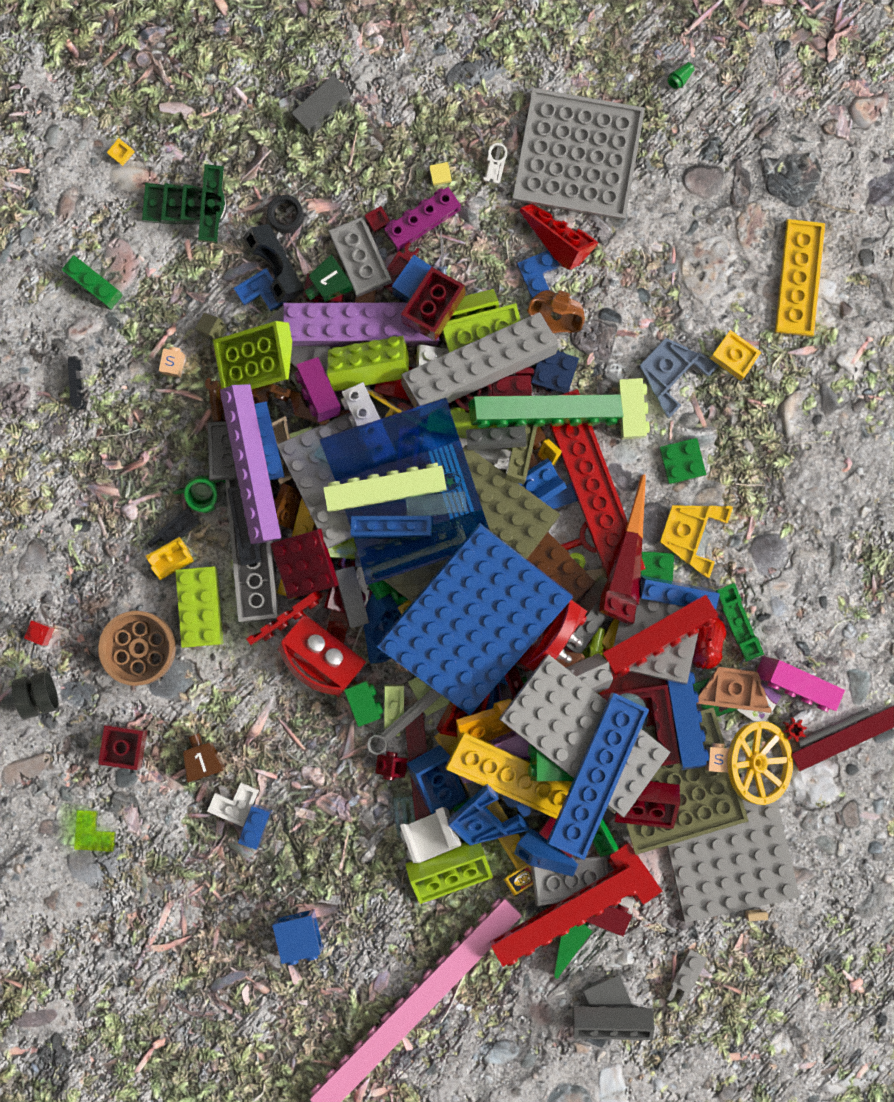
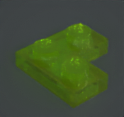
M77 810L74 850L115 851L116 831L97 830V810Z

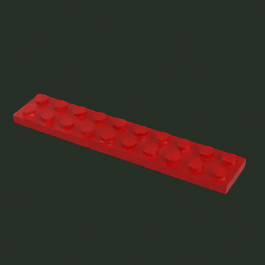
M576 389L562 395H580V393ZM582 423L578 426H570V424L552 426V424H549L557 447L562 451L560 455L606 578L608 579L628 520L592 426H589L588 423ZM641 558V571H642V570H645L646 568H645V565H644L643 560H642V558Z

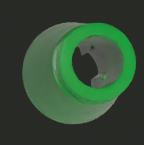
M687 62L671 72L667 78L670 87L675 90L683 88L695 71L694 66Z

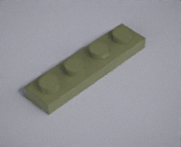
M533 424L525 426L526 447L511 448L505 479L523 485L526 481L537 427L533 426Z

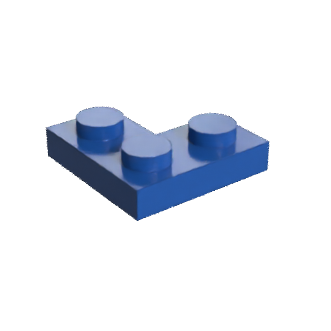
M548 250L517 263L531 299L542 291H550L543 274L559 268L560 265Z
M266 268L234 287L244 306L259 296L262 297L270 311L287 302L277 303L269 288L274 280Z

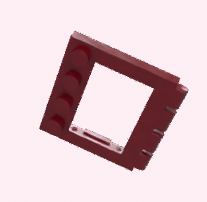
M668 685L615 692V694L620 696H634L638 701L650 698L656 740L670 751V754L661 766L681 764ZM611 693L600 696L608 702Z

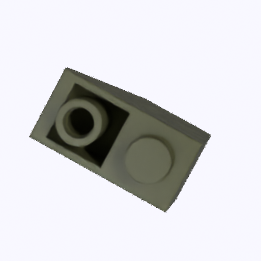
M205 312L195 327L197 333L212 341L224 337L227 333V330H225L227 327L222 319Z

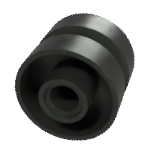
M48 671L33 674L32 682L28 677L12 681L13 700L22 719L25 720L38 716L39 709L43 714L58 710L57 690Z

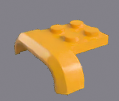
M506 699L496 702L493 709L456 720L458 741L463 731L485 742L513 731L499 720L512 700Z

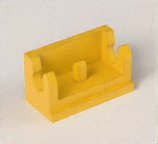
M180 537L146 555L148 562L152 565V570L160 580L176 572L175 570H179L194 562L188 547Z

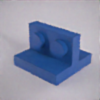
M548 458L528 470L524 485L520 484L544 503L567 488L565 482L558 476Z

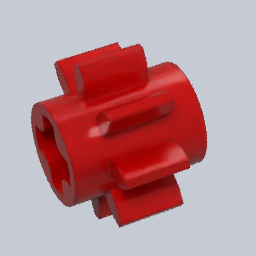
M791 717L789 723L783 722L785 729L782 732L787 734V740L793 737L794 741L798 742V737H806L803 732L807 727L801 725L802 719L795 722V719ZM794 726L798 727V730H796L795 733L791 732V729H793Z

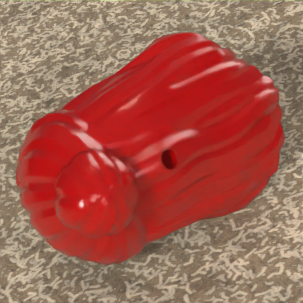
M719 618L715 620L716 623L708 628L703 626L699 629L692 663L697 668L712 669L722 660V647L726 637V628Z

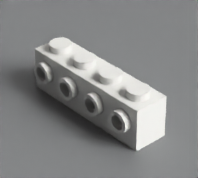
M362 382L342 391L344 398L341 399L345 410L349 409L351 412L349 419L353 427H358L359 433H357L360 443H365L368 449L365 451L369 462L373 460L376 466L396 457V451L364 383Z

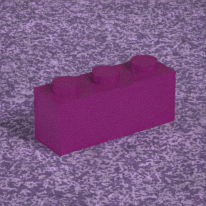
M316 357L296 364L294 377L297 384L301 383L303 388L301 392L303 398L309 401V410L312 417L315 416L317 421L321 422L340 415V404L319 358Z

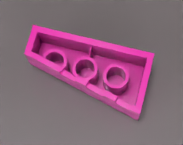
M763 656L756 671L760 679L768 683L767 686L779 690V688L785 690L784 694L794 698L799 696L801 697L800 701L809 705L815 703L818 705V709L825 712L829 710L837 711L845 692L844 689L774 658Z

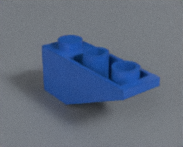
M531 828L517 843L514 854L528 865L574 876L579 864L560 849L547 844V840L539 832Z

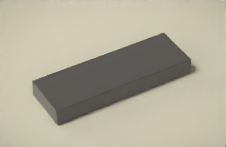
M354 566L336 570L335 573L339 583L338 589L349 628L368 624L369 621Z

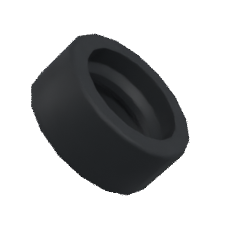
M285 194L272 199L267 208V218L272 228L286 234L299 229L303 223L304 212L299 200ZM284 203L294 206L297 212L296 219L289 225L278 223L274 216L275 209Z

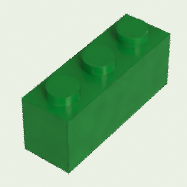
M75 255L61 269L111 310L123 296L117 288Z

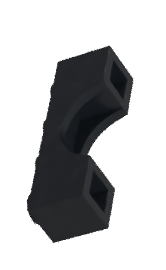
M265 224L251 227L243 239L251 254L264 258L273 268L274 281L269 288L277 303L296 299L304 288L271 226Z

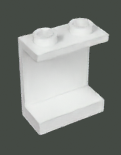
M439 808L435 810L436 813L411 824L400 825L401 838L407 844V855L413 863H421L461 846L457 833L448 826V819L451 817L448 808Z

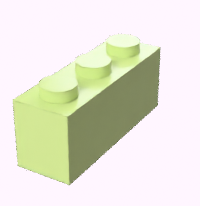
M643 378L621 379L618 381V395H621L624 415L620 419L621 439L645 438L647 433L650 432L649 421H646L645 414H648V403L644 402V395H647L646 383H643Z

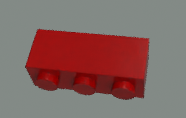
M627 840L618 846L619 849L615 853L609 854L610 859L608 862L614 870L628 863L641 888L633 896L636 902L641 901L644 905L663 892L639 856L635 855L634 849Z

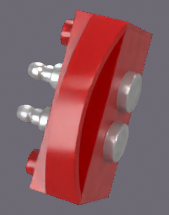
M570 600L517 662L531 672L535 671L546 654H549L555 660L561 659L566 663H570L572 658L565 653L563 648L567 642H572L579 647L582 646L583 641L575 636L574 631L578 626H582L585 623L587 611Z
M305 614L285 636L277 649L285 665L298 680L314 690L332 694L338 698L366 663L364 659ZM301 671H303L306 675L314 679V681L305 676Z

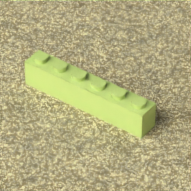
M438 463L426 465V469L419 470L418 467H411L406 469L407 472L399 473L398 470L387 472V476L379 477V474L368 475L366 480L361 481L359 478H351L347 480L348 483L340 484V481L330 482L328 487H323L327 511L333 512L447 491L443 467L438 466Z

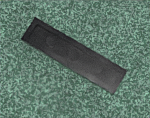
M239 486L228 488L241 565L261 563L258 543L251 544L248 535Z

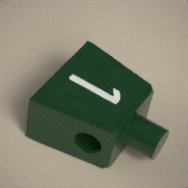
M331 254L309 275L313 285L305 289L304 292L309 300L320 294L322 299L327 302L353 290V286Z

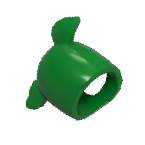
M198 475L189 479L184 488L176 489L172 493L174 495L184 494L187 504L193 510L208 513L215 510V502L218 495L216 484L220 482L226 483V481H210L209 476Z

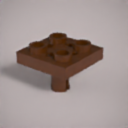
M282 483L277 497L273 496L278 524L294 530L302 497L297 489Z

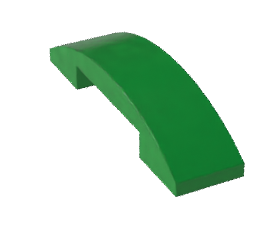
M735 583L716 590V592L720 593L719 601L723 613L745 661L747 662L764 655L757 636H755L743 608L742 599Z

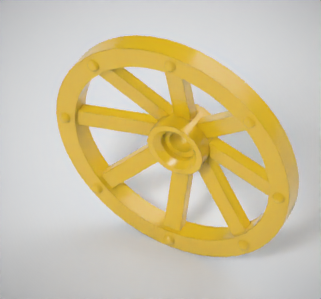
M765 721L748 723L735 734L729 747L727 768L730 782L736 793L743 800L752 804L766 805L779 799L787 789L792 776L793 757L791 755V747L785 734L776 725ZM765 729L773 736L759 751L761 731ZM754 731L751 752L744 739L749 733ZM778 741L783 757L767 758V752ZM741 747L746 755L745 761L737 762L738 752ZM783 763L780 780L767 770L768 764ZM746 767L748 770L742 784L738 769ZM761 774L776 786L768 795L765 794ZM753 775L759 797L748 792Z

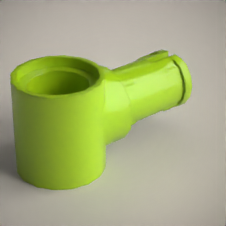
M599 627L588 646L581 652L585 659L598 653L601 656L605 651H603L602 641L605 629Z

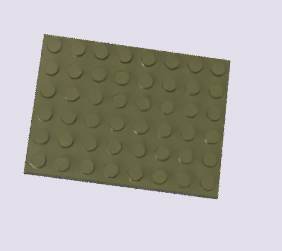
M465 445L457 455V460L474 512L470 511L462 483L460 487L469 513H465L458 489H456L464 515H460L454 494L451 492L459 516L456 518L448 493L446 497L453 515L452 519L449 517L442 492L427 494L411 516L432 517L431 537H394L369 570L413 602L479 523L524 558L528 559L560 517V514L517 482L505 479V473L474 450H467V445ZM453 461L455 471L458 474L455 462Z

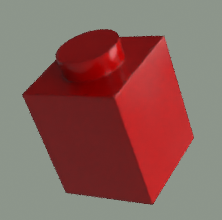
M31 620L24 639L41 646H48L55 628L42 622Z

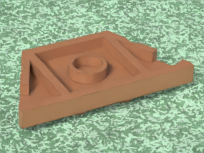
M717 667L698 696L699 702L697 704L771 713L772 711L767 702L764 688L761 685L759 674L755 671Z

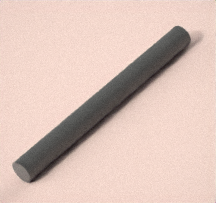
M866 708L806 737L800 738L798 744L802 747L870 716L871 713Z

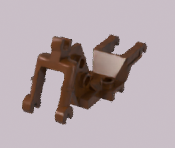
M207 378L205 380V387L209 391V404L213 422H225V413L220 393L222 389L221 383ZM274 384L251 390L254 404L268 402L269 397L273 393L274 397L278 400L287 402L290 399L294 415L299 418L321 425H326L329 421H332L329 418L318 422L315 416L312 417L305 399L299 392Z

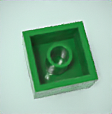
M369 681L344 690L358 727L381 719V714L384 710L380 701L376 702L374 695L377 692L373 683L369 684Z

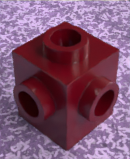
M386 751V755L378 754L375 774L383 775L382 779L394 780V777L405 778L408 758L399 757L397 752Z

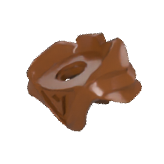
M548 290L540 292L530 301L527 310L530 316L540 312L553 334L580 332L585 321L584 310L580 302L571 299L570 293L559 290L558 293ZM551 312L560 314L562 317L558 320L553 319Z

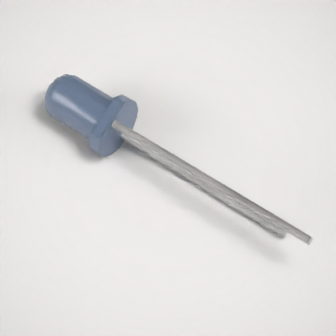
M440 231L442 267H438V270L447 275V266H444L443 239Z

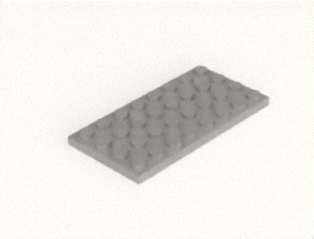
M546 654L500 716L499 720L572 778H575L607 701L553 657ZM642 729L638 734L608 804L610 808L622 817H625L670 754V751Z

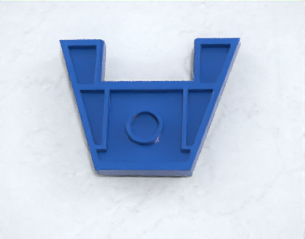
M488 784L480 789L448 819V826L469 845L530 830L529 824L519 814L501 822L485 807L499 799L498 794Z

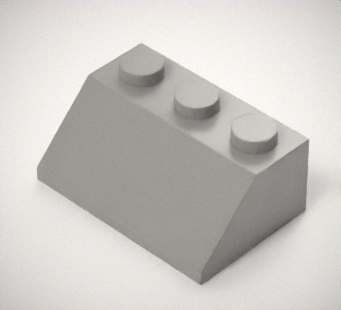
M599 653L566 667V669L596 693L608 689L613 680L609 662Z

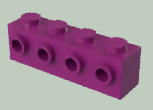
M449 187L438 189L433 194V197L423 199L418 203V207L413 210H406L401 218L398 220L393 219L386 224V228H384L385 234L397 252L405 248L408 242H414L461 211V204Z

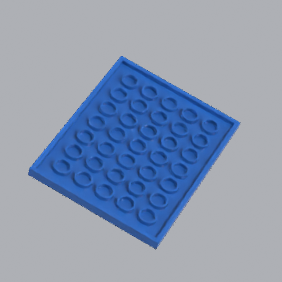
M479 523L377 643V648L468 715H471L570 602L573 596Z

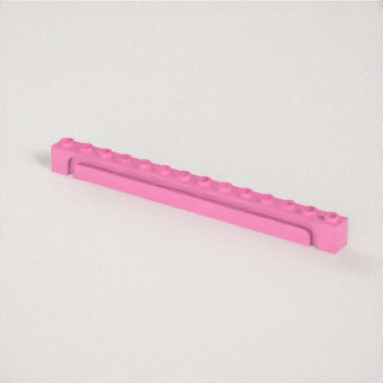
M505 897L496 899L491 905L492 909L488 913L484 912L477 919L479 923L474 928L470 926L463 935L465 937L460 942L457 940L453 943L448 955L445 956L443 954L436 961L437 966L433 970L428 969L422 976L423 980L419 984L415 983L408 990L410 994L405 999L401 997L394 1005L396 1008L391 1013L389 1011L386 1012L380 1019L382 1022L377 1027L374 1025L367 1032L368 1037L364 1041L359 1040L352 1048L354 1051L350 1055H344L339 1061L340 1065L335 1070L332 1068L325 1075L326 1080L322 1084L318 1082L312 1088L310 1100L312 1102H342L491 948L490 941L507 932L522 917L521 913Z

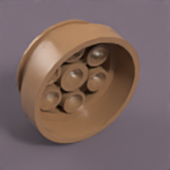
M129 611L116 616L106 625L100 636L98 652L103 668L113 679L126 685L139 686L155 682L165 675L173 663L176 644L170 627L160 617L144 611ZM141 623L146 628L143 634L137 632V626ZM123 632L128 635L126 643L120 641V635ZM156 634H160L162 637V641L158 645L153 641V637ZM138 643H142L145 647L144 652L141 654L136 651ZM121 652H125L127 655V660L124 663L119 660ZM155 653H158L161 657V661L158 664L152 661V656ZM138 662L143 664V671L141 673H137L135 670V665Z

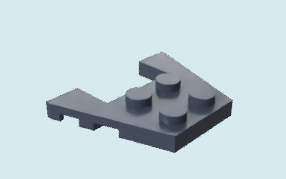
M665 338L639 368L666 417L669 419L681 406L667 392L692 364L707 377L719 365L705 357V355L698 354L677 342Z

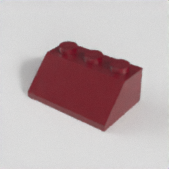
M650 781L625 817L615 812V822L674 829L680 806V785Z

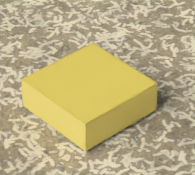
M448 162L429 166L433 186L452 182Z

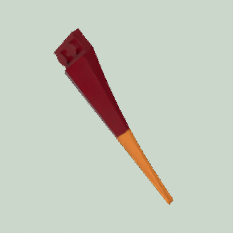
M645 474L640 476L628 524L609 577L601 593L599 612L628 625L635 622L636 605H639Z

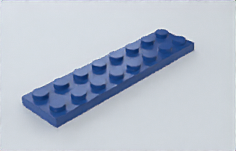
M611 692L546 842L547 844L585 860L649 709Z

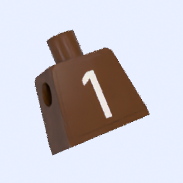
M200 733L188 737L192 748L183 751L188 783L226 770L212 742L203 744Z

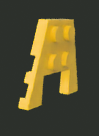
M672 505L659 543L704 577L710 578L715 561L697 556L696 553L708 518L727 524L733 507Z

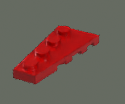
M320 591L313 592L294 605L292 610L284 612L276 618V621L265 625L260 629L261 632L249 636L246 640L250 645L264 640V642L275 636L273 632L277 629L282 631L288 627V622L291 619L297 620L302 617L305 609L309 608L311 610L320 604L318 600L323 597Z

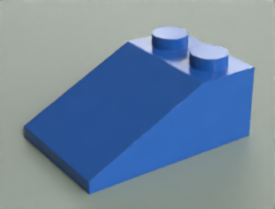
M441 745L406 763L411 777L431 815L436 813L435 810L444 807L450 810L458 803L467 799L458 775L445 768L450 755Z

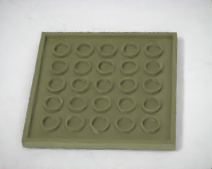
M714 707L701 710L702 722L699 724L700 729L704 730L705 733L704 750H706V746L712 747V743L724 744V748H726ZM654 725L641 728L656 740ZM680 764L660 766L650 780L652 782L680 785V806L674 829L627 823L626 827L635 855L745 823L749 820L742 798L734 790L727 772L706 771L705 767L681 770Z

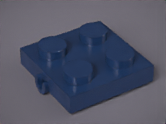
M557 350L555 355L537 362L531 384L543 387L548 392L568 393L579 358Z

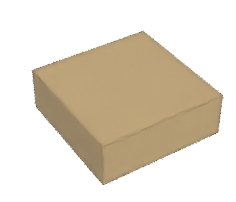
M764 909L746 910L745 918L748 921L768 920V913Z

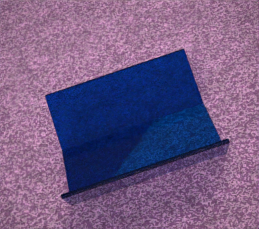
M446 397L319 439L335 481H340V484L348 483L347 480L351 478H359L360 481L366 480L368 475L379 474V477L387 476V472L398 470L399 473L407 472V468L418 467L419 470L426 469V465L438 463V466L443 467L447 491L345 509L350 528L351 516L432 517L431 537H354L366 585L449 559L479 523L490 530Z

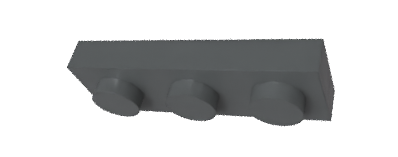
M525 426L466 430L467 450L526 447Z

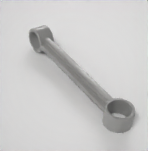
M432 688L381 734L371 736L367 742L368 750L376 755L383 753L389 741L442 695ZM372 738H382L384 748L380 751L374 750L370 744Z

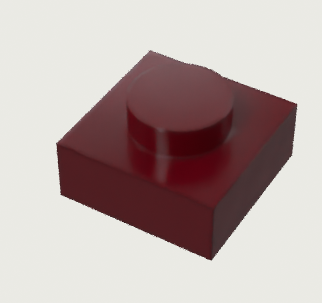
M382 206L365 214V218L374 233L385 228L386 224L390 222Z

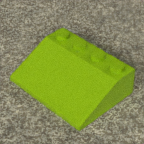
M274 321L213 340L222 389L231 385H250L252 390L289 379L292 337L288 322Z

